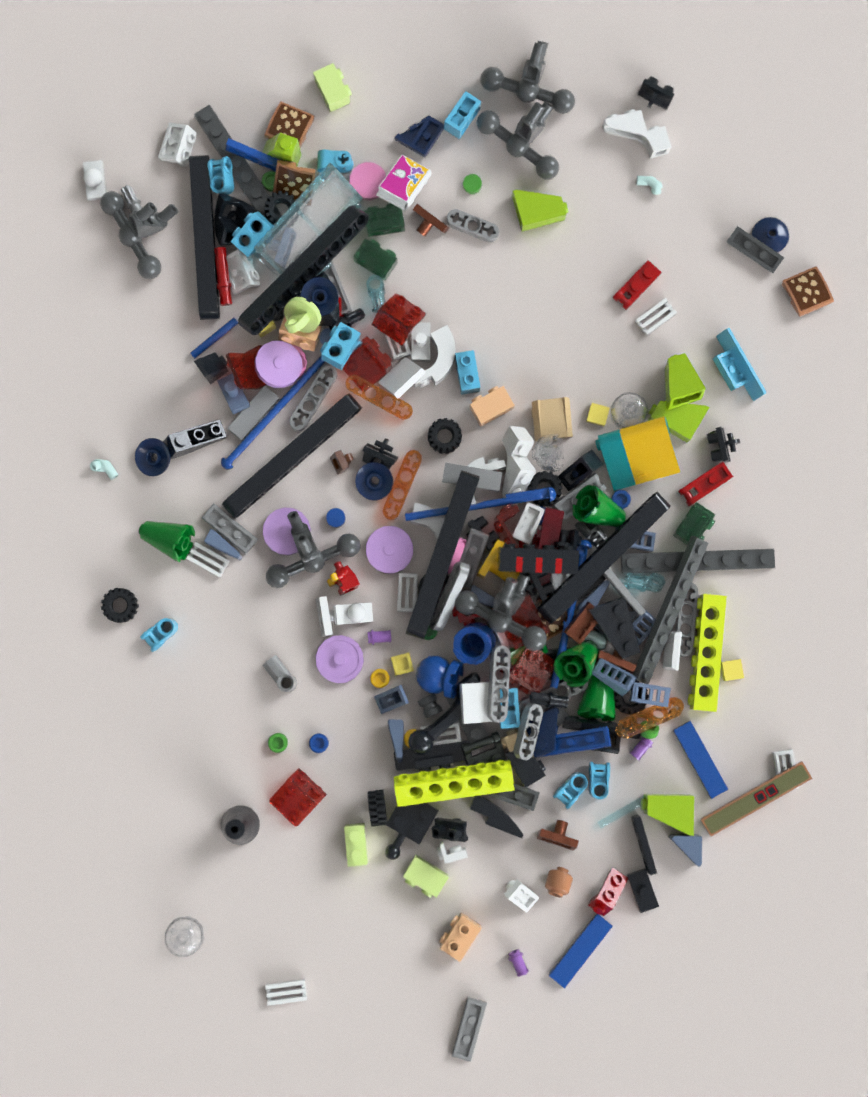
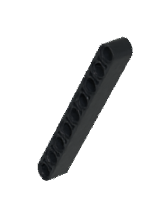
M209 155L189 156L200 320L220 319L219 291L216 286L218 284L214 252L216 245L213 198L208 171Z
M354 205L349 206L240 315L238 319L239 326L251 335H258L284 309L289 300L301 292L305 283L315 278L368 224V214Z
M350 393L345 395L222 503L223 507L234 519L238 518L359 413L362 406Z
M461 470L405 634L422 640L426 636L480 479L478 475Z
M658 491L651 495L578 567V574H571L555 592L540 604L537 611L549 624L555 622L671 505Z

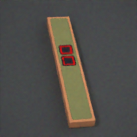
M800 761L701 818V821L709 835L713 836L813 778L804 763Z

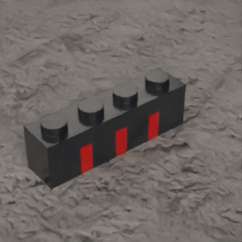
M503 543V547L498 549V571L578 574L579 550H574V546H562V549H554V545H543V548L539 549L535 548L533 544H523V548H515V544Z

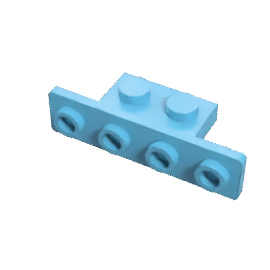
M725 329L716 336L725 352L712 359L730 391L744 385L751 399L755 401L765 395L766 390L731 329Z

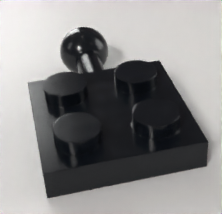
M427 803L396 806L386 826L397 831L399 834L394 843L386 847V857L390 860H395L400 856V846L405 837L420 845L439 810Z

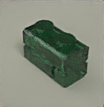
M391 203L387 204L384 208L371 206L364 211L369 216V221L366 225L368 237L405 231L402 209Z
M365 238L353 257L354 262L386 281L398 263L396 254L389 249L385 251L380 248L381 245L373 239L369 241Z
M698 502L694 503L673 536L688 545L691 536L704 540L705 536H703V533L706 529L710 530L714 525L715 520L713 518L715 514Z

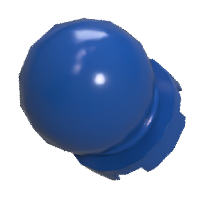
M480 622L464 626L454 636L453 652L457 659L464 664L478 665L484 662L491 655V650L496 645L493 630Z
M428 656L417 666L415 674L417 683L421 689L430 694L444 692L446 698H455L459 676L463 677L464 663L459 662V660H453L450 664L447 659L441 656Z

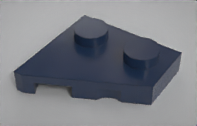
M427 116L421 122L410 126L409 130L404 133H398L394 138L395 141L426 158L443 132L444 124L431 116Z

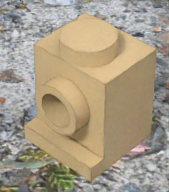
M517 728L506 731L507 735L500 738L503 749L507 748L509 752L514 751L518 734Z

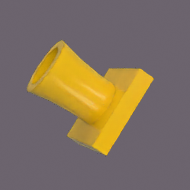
M497 540L478 572V577L484 579L487 572L490 571L504 581L508 577L517 580L520 572L498 571V549L503 547L504 542Z

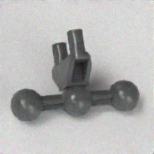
M538 40V42L534 43L531 57L526 60L520 82L504 77L501 70L496 67H488L481 74V84L488 91H497L503 88L515 92L521 101L527 103L538 99L552 104L554 110L561 114L570 112L575 105V97L567 89H561L554 93L539 88L538 84L546 65L544 57L548 47V43Z
M536 102L528 115L522 116L514 134L500 125L499 116L495 112L486 110L478 116V129L485 135L495 134L503 140L510 155L514 157L524 156L536 166V172L540 178L550 180L558 174L559 163L555 157L550 155L542 157L529 144V142H533L545 127V120L554 108L549 103L544 102L541 105Z
M115 191L104 193L100 200L101 209L106 214L113 215L120 227V242L127 247H131L139 260L137 266L139 274L146 279L158 277L161 273V263L156 257L148 255L141 243L142 237H148L162 231L167 227L168 221L178 214V209L173 204H169L164 210L157 212L156 206L148 202L139 211L131 212L128 220L123 212V197Z
M292 511L287 517L292 526L291 534L301 560L286 567L280 564L272 565L266 572V581L271 587L282 588L288 583L290 576L304 570L311 573L319 572L323 569L325 561L336 556L354 557L360 550V540L354 534H343L339 537L337 545L320 551L317 549L307 524L302 522L297 511Z
M520 572L517 580L508 577L501 592L497 593L494 598L493 610L479 603L477 595L472 591H461L456 599L455 607L459 613L465 615L475 613L488 620L489 627L494 632L502 633L509 631L522 638L523 645L528 650L538 651L546 644L547 636L542 628L536 626L526 628L512 619V616L515 615L526 597L525 589L531 578L530 574Z

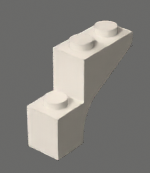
M628 110L618 116L613 114L604 120L603 129L606 133L641 142L648 150L650 158L666 155L671 149L666 127L659 128V126H654L647 131L641 110Z
M509 426L502 439L507 452V466L502 491L504 498H506L505 494L526 491L536 473L535 468L527 458L534 440L524 427Z

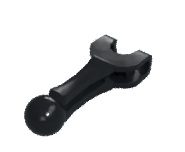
M477 672L469 674L457 684L456 700L440 718L424 730H416L410 735L408 743L414 753L418 755L428 753L432 749L434 741L452 724L462 718L460 684L480 683L481 679Z

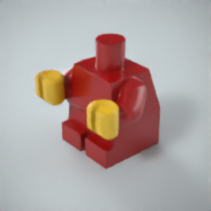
M341 561L334 563L336 571L330 574V579L327 580L329 587L337 584L340 596L357 589L360 583L348 565L343 567Z

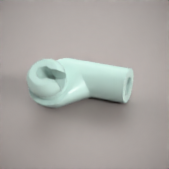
M637 176V185L650 186L652 194L658 195L661 193L662 183L655 177Z
M95 459L90 463L92 471L106 472L110 480L118 476V473L108 460Z
M595 630L591 631L583 640H592L599 650L604 649L607 643L606 638Z

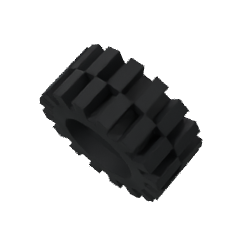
M278 191L277 194L276 192L272 193V196L269 195L265 202V218L267 217V220L274 226H278L279 229L293 225L299 211L297 200H294L292 194L289 196L286 191L285 194L282 191ZM279 203H283L288 207L289 212L286 216L281 217L274 212V207Z
M440 418L432 423L428 431V441L434 451H438L440 454H449V452H454L459 447L462 440V430L459 428V424L447 418L442 420ZM442 429L449 430L452 433L451 441L448 443L440 442L437 437L438 432Z
M538 472L533 476L527 487L528 490L537 489L538 484L541 482H548L556 491V498L551 502L549 498L533 502L536 505L546 507L551 504L553 505L562 494V482L553 472Z
M114 588V590H109V593L103 596L105 598L101 601L103 603L101 610L104 611L103 614L108 620L117 623L128 622L138 612L136 611L139 608L138 600L135 598V594L127 589ZM118 598H123L127 602V608L122 613H117L113 609V602Z
M639 687L638 698L641 699L642 687ZM646 688L645 700H648V697H649V695L647 694V691H648L647 688ZM614 691L615 707L620 712L634 715L645 709L647 704L635 702L629 705L625 703L623 696Z
M384 790L368 791L371 827L387 825Z

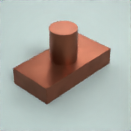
M416 204L413 208L416 213L424 218L417 228L420 234L426 237L433 225L446 234L449 229L447 225L420 205Z
M588 601L579 613L574 616L572 622L564 631L578 644L583 642L597 624L587 610L595 606Z
M615 649L612 655L600 650L596 662H598L602 658L631 674L634 673L636 668L635 664L620 658Z
M557 820L554 832L541 828L537 835L539 840L573 851L577 848L579 840L565 836L568 823L562 820Z

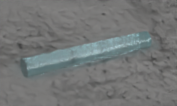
M644 795L598 821L597 823L602 829L640 807L641 798H644Z

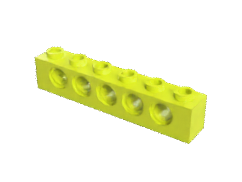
M701 594L700 598H697V609H699L698 617H696L695 621L697 635L694 636L693 645L695 655H692L691 667H694L689 679L692 692L688 695V705L693 710L717 712L727 596ZM707 609H711L714 613V617L711 620L705 615ZM706 628H709L712 631V637L710 639H707L704 636V630ZM705 647L709 648L711 652L708 658L702 655V650ZM704 666L709 670L707 677H703L700 673L701 668ZM701 686L707 688V694L703 697L699 694Z
M498 760L492 763H478L477 765L470 766L462 765L456 768H441L435 771H421L414 774L394 776L397 807L514 791L510 760Z

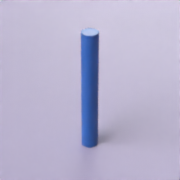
M233 317L190 352L194 359L235 327L238 321Z

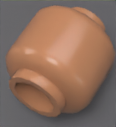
M557 867V870L552 869L549 871L545 882L548 894L559 898L569 894L573 881L572 876L568 874L569 870Z

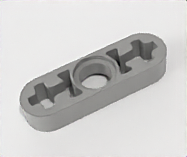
M457 209L451 210L447 215V223L453 229L486 242H494L498 238L499 229L497 225ZM455 215H458V219L460 221H456V223H453L451 217H455ZM464 218H466L465 225L462 227L461 221L464 222ZM474 221L478 224V228L470 230L467 226L468 223ZM481 225H484L482 234H480ZM493 229L494 234L490 237L487 236L486 231Z
M529 703L524 707L514 746V755L518 759L529 760L533 756L543 716V709L538 704ZM530 726L531 734L527 737L525 731Z

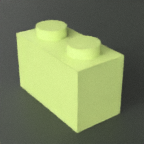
M334 63L313 72L314 80L330 112L350 103L351 91L348 85L343 84L342 72L339 68L336 69Z
M365 823L345 825L348 867L368 865Z
M415 854L403 877L406 878L405 882L410 886L415 887L417 885L422 888L421 892L431 898L433 895L437 898L449 875Z

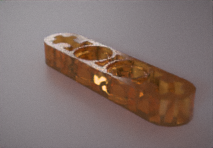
M351 375L346 379L345 387L351 393L401 420L411 417L413 409L407 402L399 398L397 399L392 394L357 375ZM357 379V384L360 386L363 383L367 384L363 388L362 394L358 393L360 390L358 387L350 388L349 380ZM367 388L375 389L376 396L374 398H368L365 395ZM384 397L392 399L393 404L391 407L383 406L382 399ZM396 401L400 402L398 405L400 408L408 407V415L401 416V411L395 409V412L391 411L395 407Z
M411 450L405 455L392 490L385 502L383 515L388 520H395L400 515L419 470L422 457L416 450ZM414 454L417 455L416 459L419 460L412 465V468H416L415 471L404 467L405 464L409 466L410 459L408 457H412ZM405 471L409 472L412 476L408 482H404L400 478L401 474ZM396 489H401L404 492V496L401 499H396L393 496V492ZM390 499L396 503H401L400 506L396 504L394 511L397 513L396 515L392 514L391 517L388 516L386 511L387 508L390 509L393 503L389 502Z
M673 697L669 699L668 707L653 705L625 717L618 722L616 733L619 737L626 739L681 715L684 703L681 699ZM672 705H673L674 707L678 706V709H676V708L670 709V708H671ZM660 711L663 713V717L657 718L653 712ZM644 718L647 724L641 725L637 722V719ZM622 726L625 728L630 727L628 731L626 729L622 730Z

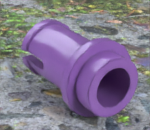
M371 630V632H368V643H372V645L374 643L391 642V630Z
M644 737L639 738V743L630 752L639 761L645 752L652 748L651 745L653 744L650 739Z
M519 949L508 954V960L512 962L518 977L529 972L522 957L523 953Z

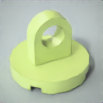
M294 297L289 300L284 307V315L287 320L285 327L288 333H295L297 331L310 333L316 330L321 321V314L314 303L305 301L306 298Z

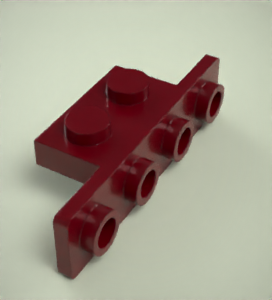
M551 508L545 509L541 530L538 529L536 534L537 548L542 549L543 545H554V542L559 541L564 511ZM551 573L539 578L541 585L550 582Z

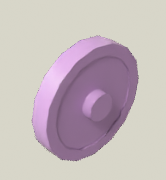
M271 341L264 344L258 350L254 361L255 371L259 379L266 385L274 388H285L292 385L299 378L303 368L302 358L298 350L284 341Z
M284 507L275 510L267 517L263 526L265 543L272 551L280 555L290 556L298 553L291 534L292 526L287 517L290 512L297 511L302 522L307 524L311 532L308 519L302 512L294 508Z
M384 526L375 530L370 535L366 544V556L369 563L377 571L385 574H395L404 570L410 563L413 556V543L410 536L403 529L395 526Z
M343 635L332 636L326 639L319 646L316 654V666L320 674L328 681L334 683H347L355 679L361 672L364 663L363 652L359 644L352 638Z

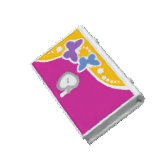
M401 155L379 185V191L376 195L406 211L413 204L414 199L423 186L427 184L431 176V170Z

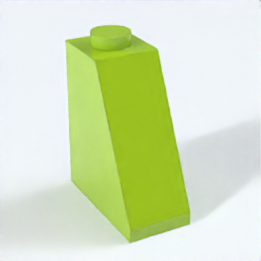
M278 133L266 141L262 151L281 161L296 162V167L302 156L298 139L283 133Z
M513 190L512 200L522 232L565 220L568 206L566 202H563L561 196L523 190Z
M683 353L668 358L665 367L666 408L670 410L701 400L706 388L687 355Z
M659 401L657 405L653 404L648 414L651 416L648 420L665 416L670 433L688 443L709 407L706 405L686 404L668 410L666 408V401Z
M644 794V798H641V810H644V814L683 833L694 836L693 795Z

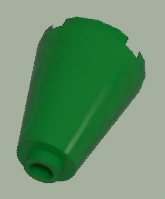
M586 485L575 497L578 500L576 505L573 504L572 513L574 518L580 522L617 528L626 520L625 511L597 486Z
M146 521L144 524H141L139 534L142 540L173 560L181 562L180 560H185L190 554L193 547V542H190L191 536L195 537V530L193 526L188 524Z
M587 640L561 652L554 662V671L560 680L563 679L567 682L568 686L572 687L586 684L591 678L599 653L598 646L594 642Z
M602 667L600 671L603 673L605 671L604 667ZM591 675L588 686L577 708L578 716L586 719H602V722L615 721L614 690L594 675Z

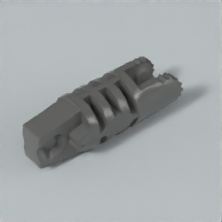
M581 522L575 524V527L596 549L609 538L598 528L597 524L585 523L586 526Z

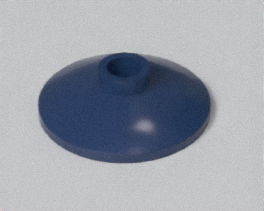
M763 218L753 227L752 236L777 253L782 251L789 241L787 226L777 218ZM769 231H773L775 236H770Z
M316 277L310 279L301 290V297L306 298L305 301L309 303H314L319 309L321 316L330 314L337 306L339 297L337 288L326 278ZM320 294L324 295V299L322 301H320L318 298Z
M148 438L138 445L135 452V462L143 474L159 476L169 467L170 451L163 441L156 438Z
M367 463L356 474V488L366 499H383L392 490V473L381 463ZM373 477L378 478V484L373 483Z

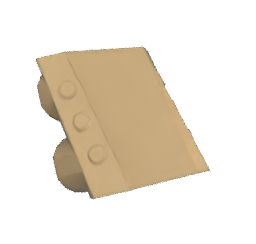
M568 397L532 402L531 413L536 442L573 437L570 400Z

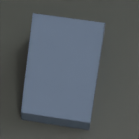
M402 685L374 696L381 714L409 703Z
M671 834L669 836L696 866L700 867L702 865V836L694 834V836Z

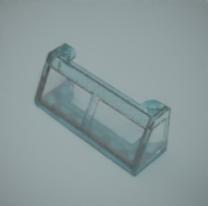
M329 163L254 247L253 255L279 277L349 206L354 205L360 209L362 207V196L336 167Z

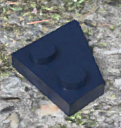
M558 707L543 712L534 749L537 758L556 751ZM529 726L526 729L528 736L531 734V727Z

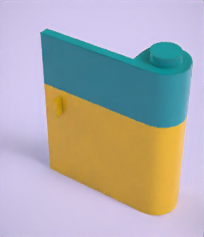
M665 416L598 435V439L595 440L598 451H602L614 491L681 472Z

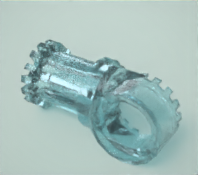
M378 275L370 276L367 280L369 297L372 299V313H381V311L389 310L384 297L386 292L382 278ZM372 280L380 281L381 285L378 289L370 287Z
M627 573L624 586L627 589H638L640 592L648 590L656 593L657 591L661 592L666 581L658 573H652L650 576L643 575L642 577Z

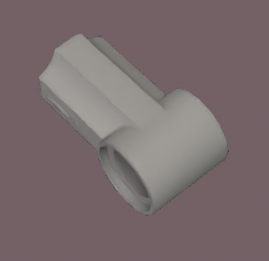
M276 655L263 664V667L277 683L281 691L291 692L296 688V678L291 675ZM290 678L292 684L286 689L283 686V680Z

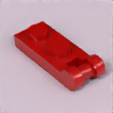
M647 260L612 298L616 302L619 301L623 305L622 307L627 310L662 272ZM627 293L631 297L627 299L624 294Z
M722 461L678 492L681 496L685 497L687 500L686 504L689 507L733 478V475ZM692 488L697 492V495L694 497L689 491Z

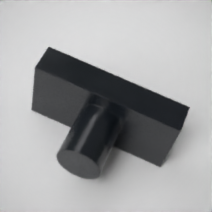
M646 869L627 874L640 913L659 907Z

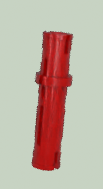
M226 247L214 248L218 277V284L216 286L219 289L220 306L232 305L230 289L232 288V283L229 280Z

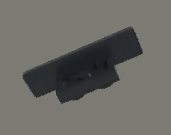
M577 716L565 717L563 722V728L579 731L607 726L609 728L611 747L592 750L618 754L620 751L621 737L639 739L642 733V728L632 724L600 722L597 719H580Z
M465 740L456 743L433 745L432 749L424 755H418L411 749L403 750L402 763H398L394 752L396 770L415 768L421 772L430 771L433 766H439V769L450 768V764L465 760L461 745L465 743L470 744V741Z

